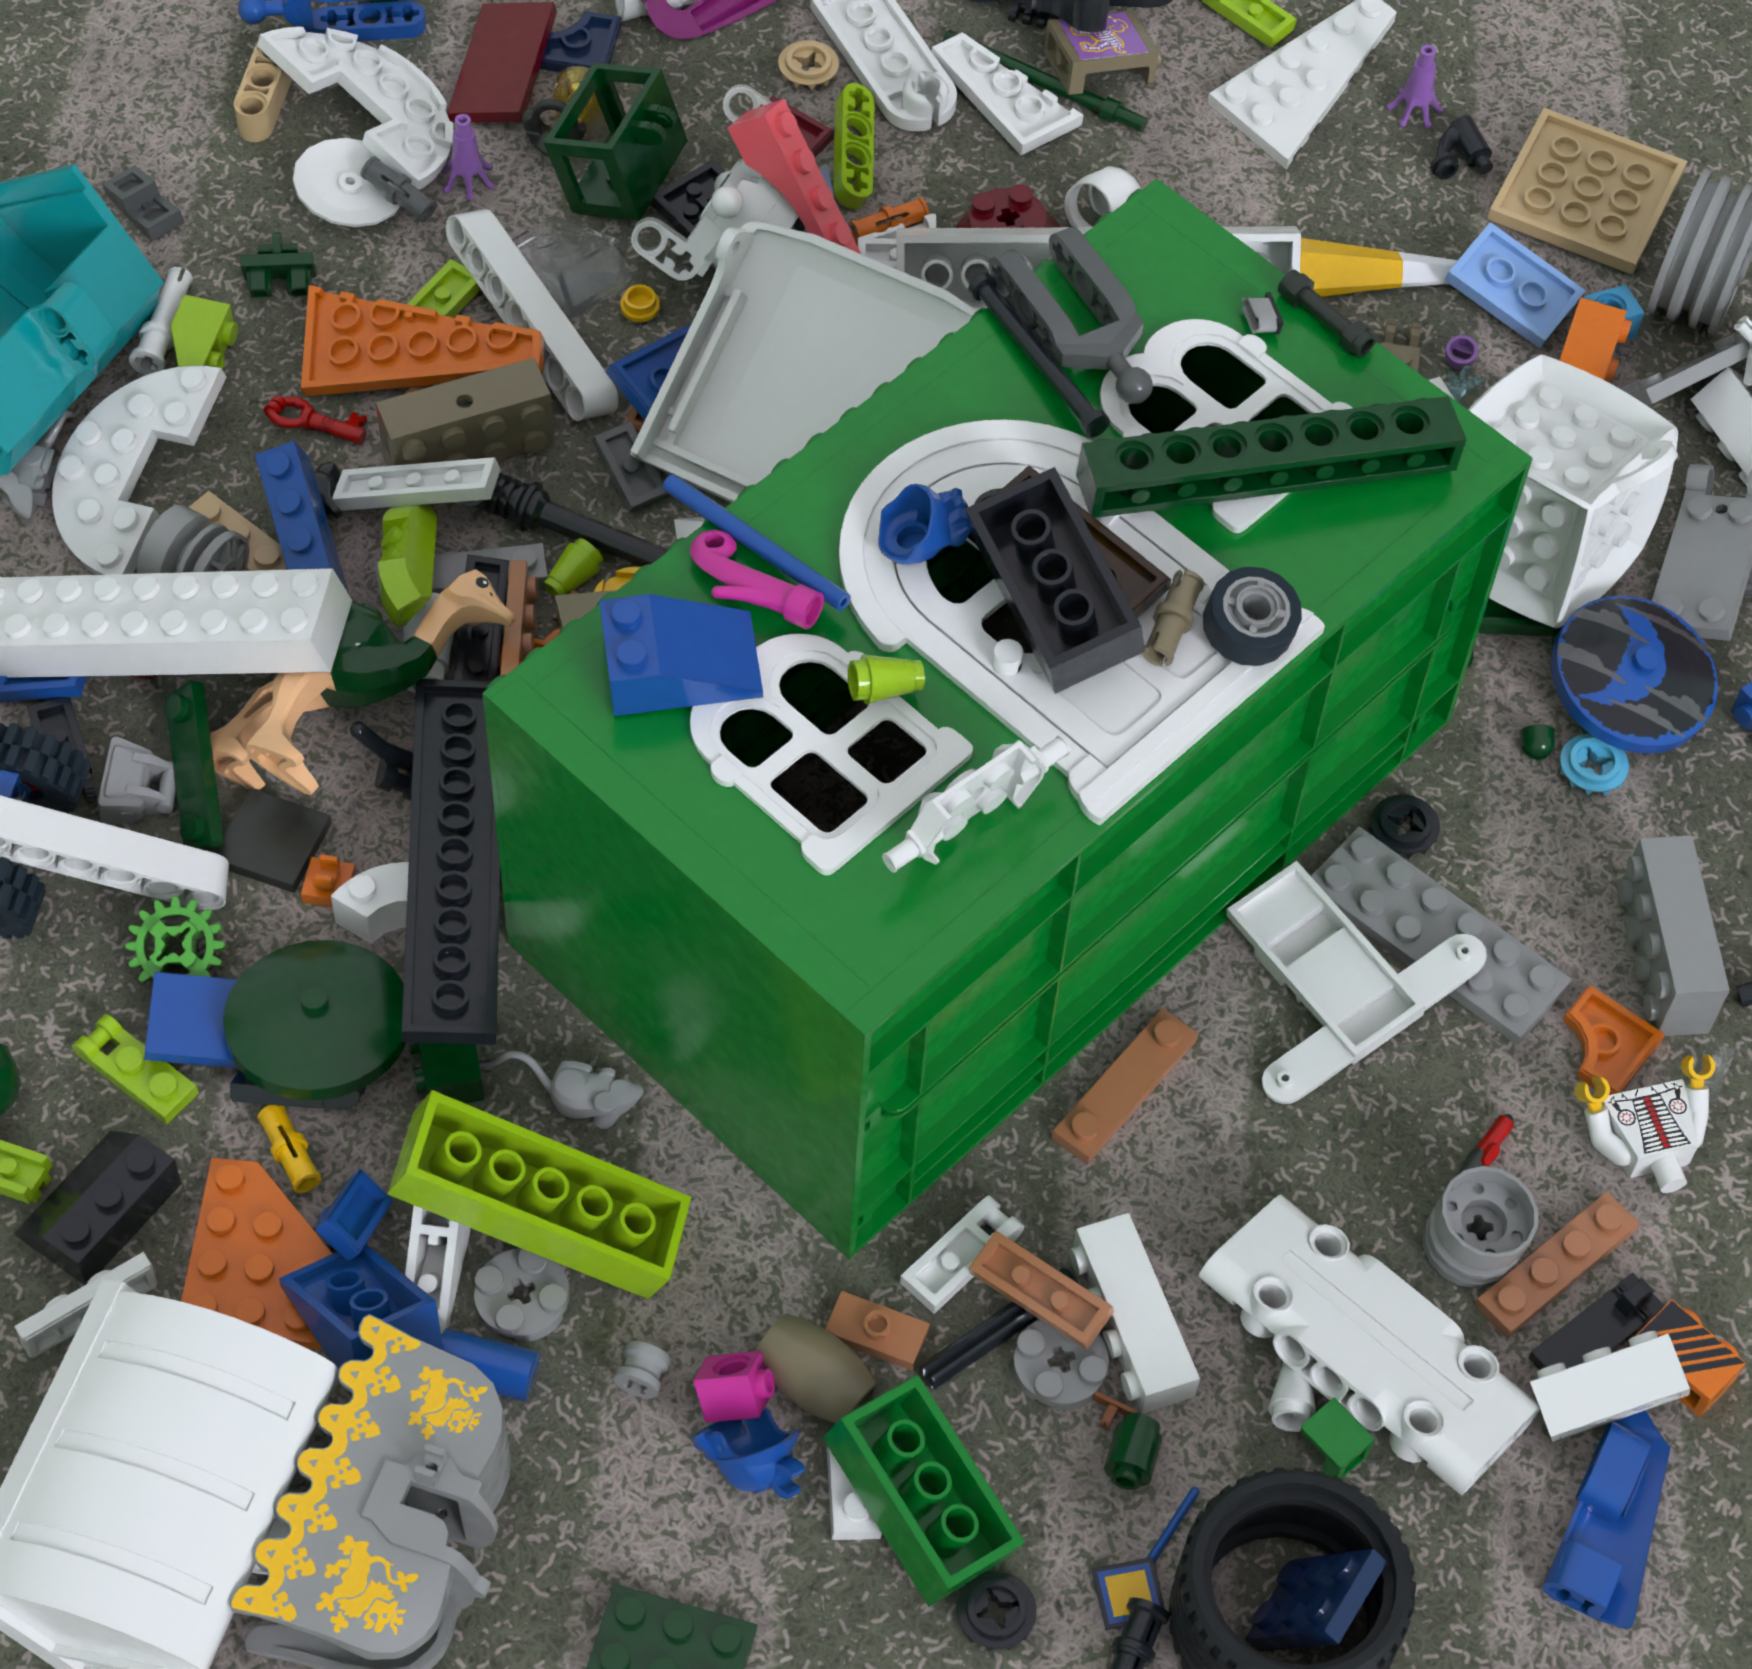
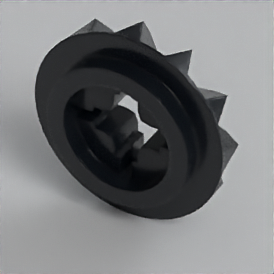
M1400 794L1387 797L1375 806L1371 815L1369 831H1372L1376 839L1394 852L1403 853L1409 859L1415 853L1420 852L1425 855L1428 849L1433 844H1436L1440 832V822L1436 812L1427 802L1415 796ZM1408 816L1411 817L1410 830L1405 835H1398V825L1406 821Z
M1004 1572L983 1573L968 1582L959 1595L957 1602L958 1626L962 1627L970 1642H976L984 1646L988 1652L993 1649L1002 1648L1010 1650L1014 1645L1022 1640H1026L1036 1620L1035 1599L1027 1585L1019 1578ZM989 1595H991L993 1602L996 1601L999 1608H1011V1611L1004 1614L1002 1629L999 1624H996L993 1617H981L988 1612Z

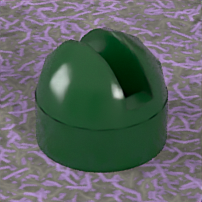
M1541 724L1522 728L1520 730V744L1523 753L1535 760L1545 759L1550 755L1555 746L1554 728Z

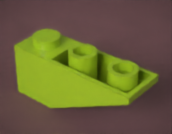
M184 294L170 324L178 367L210 366L221 368L223 371L224 353L227 346L235 344L238 335V324L233 321L231 304Z

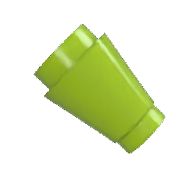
M579 538L575 543H568L547 579L543 582L544 588L554 597L556 595L570 594L572 590L577 589L600 572L599 566L604 561L602 555L592 544L582 538Z
M863 654L860 660H851L848 665L850 695L854 701L863 700L866 705L916 690H923L925 685V672L921 660L911 661L909 659Z

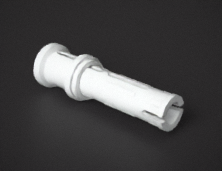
M173 267L168 270L166 281L151 320L141 326L139 330L140 343L130 353L129 363L131 367L141 374L148 375L165 370V354L167 350L174 346L170 324L184 294L187 295L188 289L193 282L192 274L185 270L182 280L180 282L177 280L182 269L181 267Z

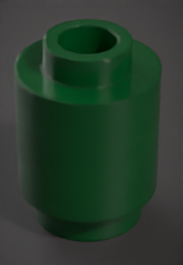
M1128 1413L1124 1415L1122 1422L1115 1426L1104 1471L1111 1477V1481L1120 1488L1135 1490L1139 1486L1148 1485L1152 1480L1162 1443V1436L1159 1433L1160 1424L1152 1417L1140 1413Z

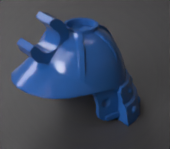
M766 1407L760 1418L715 1422L689 1437L694 1447L699 1451H703L704 1457L709 1459L710 1462H714L729 1484L738 1490L755 1494L772 1487L774 1492L783 1499H789L801 1491V1487L791 1480L805 1472L803 1463L797 1458L792 1457V1450L801 1430L782 1431Z

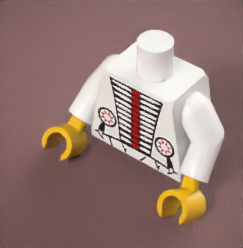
M1687 1055L1682 1060V1072L1690 1078V1084L1686 1086L1683 1079L1609 1095L1610 1086L1607 1080L1600 1076H1593L1592 1083L1595 1091L1591 1096L1588 1084L1586 1082H1578L1574 1088V1094L1579 1101L1587 1103L1588 1108L1585 1109L1584 1113L1592 1146L1615 1165L1622 1166L1628 1177L1633 1178L1653 1173L1662 1193H1671L1684 1187L1687 1184V1180L1681 1166L1690 1164L1697 1148L1703 1144L1709 1116V1087L1704 1085V1080L1711 1077L1715 1071L1713 1058L1710 1055H1703V1069L1698 1074L1693 1069V1056Z

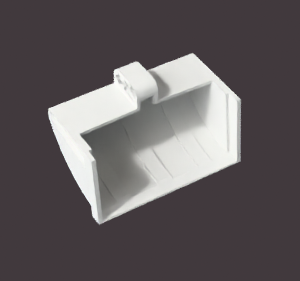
M102 1279L0 1487V1631L55 1669H209L234 1614L230 1608V1600L233 1593L238 1587L247 1584L251 1573L269 1575L268 1572L257 1565L254 1558L255 1547L266 1538L282 1539L290 1532V1527L280 1521L275 1511L276 1502L289 1490L298 1469L296 1465L297 1458L303 1450L307 1449L318 1424V1412L323 1406H326L337 1381L338 1367L328 1359L293 1341L237 1318L185 1302L137 1293L123 1281Z

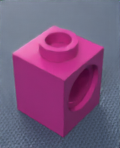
M761 1351L707 1356L693 1380L705 1423L760 1418L769 1399L773 1397L775 1390L773 1373L769 1368L765 1369Z

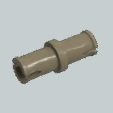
M1181 570L1175 572L1165 601L1156 607L1153 615L1155 625L1147 644L1144 646L1145 652L1142 653L1143 657L1151 664L1162 667L1164 663L1165 666H1170L1174 660V654L1182 635L1190 631L1194 620L1192 611L1205 584L1200 575L1190 570H1185L1184 573Z

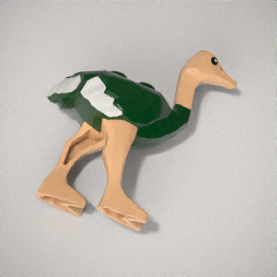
M476 569L458 576L439 594L414 635L405 642H401L396 638L384 622L382 614L374 606L368 603L359 604L352 600L331 672L278 673L273 681L258 688L243 709L226 726L210 733L215 772L248 790L252 788L260 791L266 784L249 761L251 759L300 792L312 795L319 785L303 763V755L296 749L291 740L295 724L303 712L326 707L356 708L368 706L400 693L428 675L450 635L464 624L475 626L484 623H499L511 626L516 621V616L500 600L489 579Z

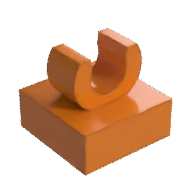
M320 854L319 858L311 857L301 891L302 902L333 907L331 895L356 875L355 864L341 862L339 857Z

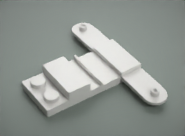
M1297 861L1227 908L1226 916L1252 944L1254 956L1281 986L1287 984L1296 995V1000L1302 1002L1323 1026L1265 1069L1262 1076V1088L1271 1100L1281 1104H1291L1300 1100L1351 1063L1354 1065L1422 1017L1424 1011L1476 975L1484 967L1487 958L1486 948L1482 941L1469 934H1456L1397 974Z

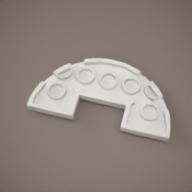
M288 27L260 34L257 47L308 94L338 83L382 123L365 131L362 144L386 166L399 175H407L412 180L411 184L419 190L427 186L438 176L446 164L453 142V122L449 121L445 111L447 103L440 91L413 63L382 44L376 49L358 42V35L327 28L325 34L306 32L304 27Z
M183 366L145 375L121 387L100 402L82 420L63 449L54 475L52 488L54 518L66 545L84 566L95 575L134 573L143 541L160 515L152 507L130 503L128 500L158 438L191 446L195 445L227 378L221 368Z

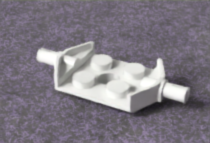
M1058 735L1039 750L1035 746L1029 748L1020 740L1014 744H1002L994 750L991 761L977 770L969 769L963 772L949 784L945 792H933L923 797L917 819L911 829L906 832L905 840L882 854L886 867L895 873L916 857H922L924 860L936 865L940 860L934 854L935 845L941 840L947 841L959 834L967 825L969 818L980 811L984 814L990 813L1006 797L1010 799L1017 809L1022 807L1041 782L1044 773L1049 770V767L1070 754L1071 748L1068 742Z

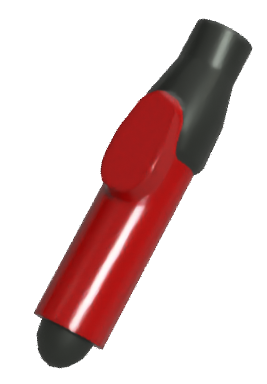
M1504 1114L1498 1116L1476 1147L1470 1151L1457 1175L1467 1169L1489 1166L1500 1153L1499 1146L1514 1127L1512 1115Z

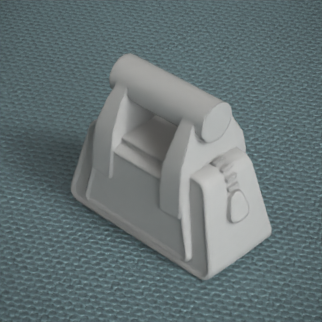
M117 736L112 737L97 800L100 822L115 825L139 821L145 815L172 813L176 796L173 761L167 762L154 756L153 752L147 748ZM152 783H160L158 792L151 789Z

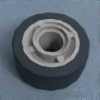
M1242 567L1229 571L1216 583L1203 612V630L1211 646L1224 658L1240 665L1261 666L1276 661L1288 650L1302 620L1301 601L1293 586L1281 575L1265 568ZM1245 613H1251L1255 615L1259 620H1254L1248 617Z

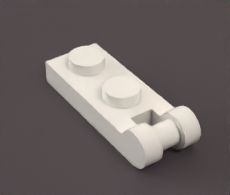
M989 1195L981 1200L901 1275L900 1284L933 1314L974 1277L969 1271V1266L993 1235L989 1236L980 1228L981 1226L988 1224L993 1230H997L1012 1241L1019 1238L1025 1228L1015 1217L1008 1218L1000 1211L1001 1205Z

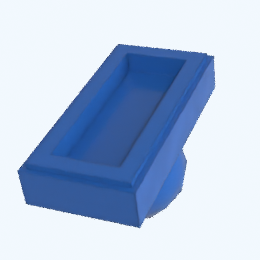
M359 1169L350 1176L333 1203L326 1207L319 1215L315 1230L325 1244L333 1247L349 1262L361 1252L393 1203V1199L363 1170Z

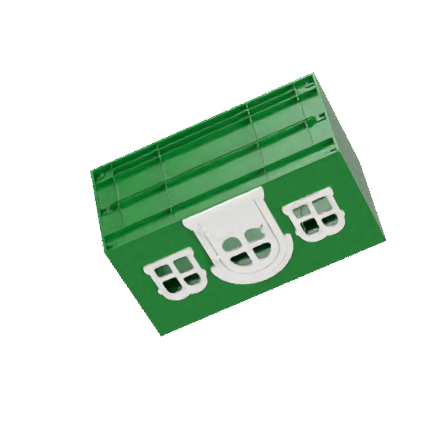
M1155 179L1142 190H1135L1123 205L1112 213L1107 212L1102 215L1095 226L1083 234L1127 290L1134 302L1137 314L1144 322L1142 336L1130 351L1126 360L1132 367H1140L1148 372L1153 382V390L1148 399L1139 404H1129L1118 396L1115 387L1117 378L1110 369L1061 367L1096 410H1103L1109 417L1110 424L1101 435L1094 438H1089L1081 430V421L992 312L988 308H981L958 331L946 334L940 340L937 347L925 356L913 359L903 373L891 382H884L879 385L872 396L857 408L851 407L845 411L839 421L827 431L817 433L811 437L802 450L790 459L785 458L778 462L768 476L756 485L752 484L744 488L737 499L725 508L850 594V602L845 609L838 611L824 601L821 614L816 623L811 628L804 629L786 621L783 614L743 601L714 598L711 593L713 587L726 585L702 570L690 555L691 543L698 534L708 530H721L706 519L702 526L688 537L677 539L669 547L667 553L654 563L639 568L632 579L616 592H609L600 599L652 594L750 611L763 688L762 698L614 716L599 601L596 607L579 620L574 619L567 623L560 634L544 647H537L529 652L523 663L506 676L496 677L488 685L486 691L482 693L508 944L848 1260L1229 919L1226 916L1227 908L1290 865L1451 720L1533 459L1378 342L1361 358L1347 352L1340 346L1341 337L1304 306L1299 305L1294 308L1283 299L1284 296L1278 292V285L1286 275L1158 179ZM1046 259L1035 268L1033 272L1068 316L1079 336L1103 327L1057 268L1053 259ZM1266 292H1271L1284 322L1280 334L1275 335L1274 332L1252 334L1241 308L1245 306V302L1241 301L1242 298H1264ZM1449 396L1467 439L1456 471L1096 518L1170 577L1171 584L1173 576L1178 570H1181L1183 573L1185 570L1195 572L1200 575L1205 584L1192 611L1194 620L1190 631L1182 635L1174 654V660L1170 666H1165L1164 663L1162 667L1151 664L1141 653L1056 694L1034 653H1023L1022 646L1015 640L1004 639L997 642L984 631L982 627L984 620L1002 607L1006 600L975 543L967 538L965 543L959 547L945 546L933 558L911 565L898 564L888 559L881 553L878 545L881 510L910 484L925 485L937 494L958 488L962 490V497L968 504V507L995 495L1028 466H1031L1039 474L1055 467L1073 501L1088 512L1076 471L1082 443L1093 442L1099 439H1116L1140 436L1145 433L1156 434L1186 430L1192 427L1203 428L1233 424L1239 421L1250 422L1279 418L1285 415L1297 416L1320 413L1327 410H1344L1367 407L1373 404H1391L1414 401L1419 398L1430 399ZM735 540L737 548L729 558L730 560L797 586L799 584ZM1242 567L1265 568L1281 575L1293 586L1301 601L1302 620L1288 650L1276 661L1261 666L1240 665L1224 658L1211 646L1203 630V612L1216 583L1229 571ZM1168 591L1137 618L1142 627L1144 646L1147 644L1155 625L1153 615L1156 607L1165 601ZM1245 613L1248 617L1259 620L1255 615ZM863 654L909 659L911 661L921 660L925 672L923 690H916L871 703L836 733L829 735L822 732L860 701H854L849 692L848 665L851 660H860ZM886 720L897 724L926 750V754L891 783L880 782L848 754V750L852 745L879 723ZM1058 735L1068 742L1071 748L1070 754L1049 767V770L1044 773L1041 782L1022 807L1017 809L1010 799L1006 797L990 813L984 814L980 811L969 818L967 825L959 834L950 840H941L935 845L934 854L940 860L936 865L924 860L922 857H916L895 873L886 867L882 854L905 840L906 832L911 829L917 819L923 797L933 792H945L949 784L963 772L969 769L977 770L991 761L994 750L1002 744H1014L1020 740L1029 748L1035 746L1039 750ZM807 753H814L821 757L867 798V803L832 832L826 833L819 830L771 787V782Z

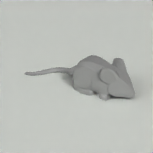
M76 409L75 412L66 410L55 422L47 437L38 445H34L7 475L0 476V488L5 492L2 495V502L10 506L13 511L22 517L31 519L36 513V506L38 505L40 508H45L48 501V494L45 491L52 490L57 468L51 464L55 451L50 447L55 442L65 420L68 417L76 418L80 413V409Z
M507 1051L492 1061L479 1063V1067L487 1068L497 1066L510 1058L519 1059L527 1063L551 1095L553 1104L560 1114L574 1119L594 1117V1124L600 1129L611 1127L620 1115L635 1105L644 1092L643 1088L626 1080H614L616 1071L612 1068H602L599 1073L593 1072L591 1065L576 1061H562L551 1081L534 1058L520 1051Z

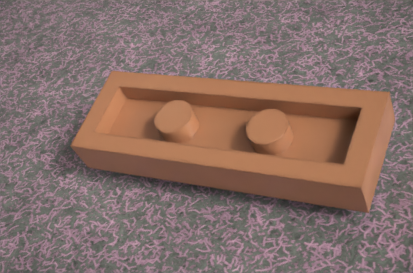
M997 1230L969 1266V1271L973 1276L1085 1350L1090 1347L1114 1313L1112 1305Z

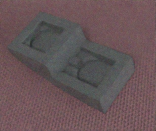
M136 166L102 183L104 191L118 209L150 241L157 239L184 223L181 211L161 196L156 182Z

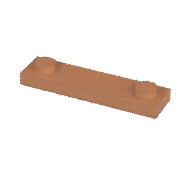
M1162 1008L1052 1131L1051 1139L1088 1165L1195 1044L1199 1033Z

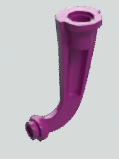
M641 0L656 28L676 39H690L705 35L777 1L697 0L688 8L677 10L671 7L666 0Z

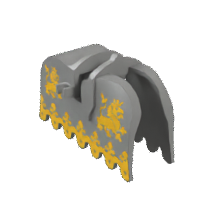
M368 1314L363 1317L359 1325L358 1334L361 1342L372 1349V1356L365 1361L349 1360L343 1363L338 1372L341 1386L352 1393V1399L346 1404L330 1403L323 1406L318 1412L317 1421L320 1429L332 1437V1442L325 1448L310 1447L305 1449L297 1458L296 1465L299 1473L311 1481V1487L304 1493H286L276 1502L275 1511L280 1521L290 1527V1532L282 1539L266 1538L255 1547L254 1558L260 1568L268 1572V1579L261 1585L245 1584L238 1587L231 1597L230 1608L235 1613L255 1616L279 1623L274 1626L259 1625L249 1632L245 1640V1648L250 1653L294 1662L313 1669H432L444 1656L452 1640L459 1610L472 1605L475 1598H485L491 1582L480 1576L475 1567L460 1552L449 1547L448 1542L450 1539L480 1550L490 1546L496 1538L498 1523L493 1512L504 1494L510 1477L511 1453L504 1413L494 1383L474 1364L416 1339L383 1320Z

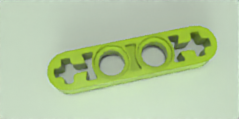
M857 83L847 84L835 103L833 192L836 199L843 206L851 209L861 208L873 191L875 101L872 93L865 86ZM847 126L856 128L862 134V137L851 133ZM846 154L856 157L860 161L861 166L852 163ZM852 179L855 180L853 185L850 184V181Z

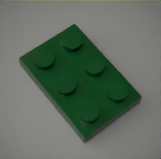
M614 1584L586 1669H746L757 1634L758 1624Z

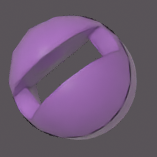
M1458 335L1449 340L1446 346L1445 358L1451 368L1464 371L1475 363L1478 355V345L1474 339L1466 335Z

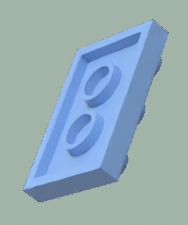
M1491 222L1449 270L1444 279L1539 349H1541L1576 306L1580 297L1586 292L1585 289Z

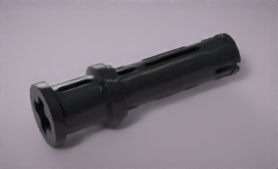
M1132 1597L1129 1598L1126 1606L1129 1614L1120 1636L1114 1637L1111 1645L1113 1648L1112 1653L1115 1655L1111 1669H1143L1144 1667H1149V1664L1153 1663L1156 1655L1152 1649L1161 1625L1167 1624L1170 1618V1613L1156 1603Z

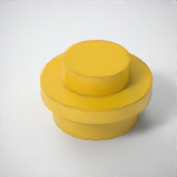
M633 285L622 296L620 310L622 315L630 321L647 322L658 315L660 300L649 286Z

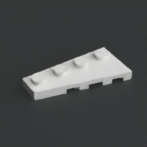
M963 32L932 47V53L955 85L1020 155L1082 126L1084 116L1082 113L1074 108L1068 111L1057 103V96L1048 90L1041 92L1027 83L1028 77L1017 69L1015 71L1008 70L999 63L1000 57Z

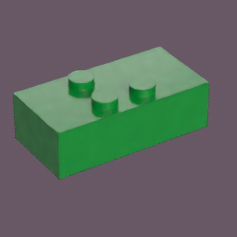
M919 1375L843 1416L823 1437V1440L928 1607L965 1586L979 1575L1003 1563L1025 1544L1024 1539Z

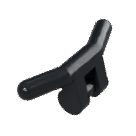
M360 721L354 722L350 727L351 735L380 758L375 787L390 792L392 789L402 792L403 798L411 801L413 752L388 743L365 723ZM398 768L407 771V776L404 775V774L398 773V772H399V769H398Z

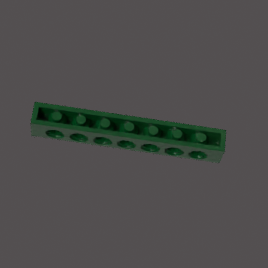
M1449 396L1430 399L1419 398L1414 401L1373 404L1367 407L1327 410L1325 412L1297 416L1285 415L1273 419L1250 422L1239 421L1226 425L1203 428L1192 427L1179 431L1156 434L1145 433L1140 436L1085 442L1081 445L1076 476L1089 514L1094 518L1456 471L1467 439Z

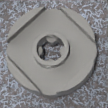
M517 1248L496 1255L476 1273L474 1290L475 1309L481 1323L491 1333L497 1336L500 1334L507 1338H514V1341L530 1342L550 1334L562 1321L563 1314L569 1303L570 1291L567 1276L559 1263ZM517 1286L530 1287L534 1290L530 1293V1302L523 1304L519 1299L511 1301L508 1297L514 1294V1288Z
M1039 1319L1029 1325L1018 1336L1013 1358L1014 1377L1022 1392L1033 1401L1036 1399L1043 1404L1050 1405L1051 1409L1056 1410L1076 1409L1092 1401L1096 1391L1099 1392L1104 1384L1109 1365L1108 1349L1100 1334L1097 1335L1090 1347L1085 1350ZM1055 1353H1062L1064 1356L1072 1358V1361L1069 1362V1371L1062 1372L1058 1366L1050 1367L1048 1362L1053 1360Z

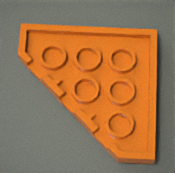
M211 1158L181 1302L237 1318L284 1337L307 1349L323 1350L281 1288L279 1278L333 1253L258 1162Z

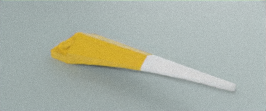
M1301 238L1300 274L1304 273L1315 282L1313 290L1321 297L1391 288L1449 284L1444 279L1449 270L1458 261Z

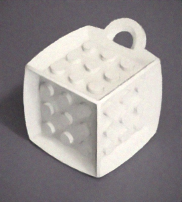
M1541 354L1528 360L1501 378L1468 410L1533 458L1489 598L1530 619L1553 628H1560L1583 605L1601 598L1626 572L1644 548L1663 505L1674 461L1678 456L1676 451L1678 429L1653 409L1618 387L1577 367Z

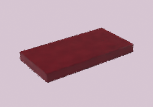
M554 2L482 4L448 108L447 115L451 122L455 123V117L459 114L468 115L471 123L523 122L522 116L528 108L557 14Z

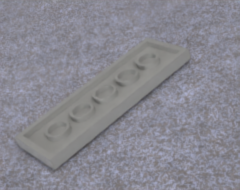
M1360 826L1311 875L1314 881L1356 928L1408 966L1456 934H1469L1482 941L1487 954L1484 967L1448 995L1516 1045L1523 1040L1570 987L1572 982L1570 977Z

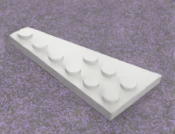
M1355 0L1210 92L1207 103L1287 169L1293 161V156L1307 142L1315 126L1323 120L1345 90L1348 81L1362 67L1370 51L1376 48L1395 22L1397 12L1383 0Z

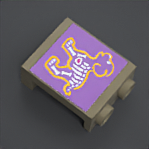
M1133 10L1108 13L1106 29L1099 32L1077 30L1061 18L1047 21L1044 54L1069 95L1083 93L1085 76L1089 73L1137 68L1146 84L1155 82L1156 69L1161 66V52L1159 47L1154 45L1145 25L1140 23Z

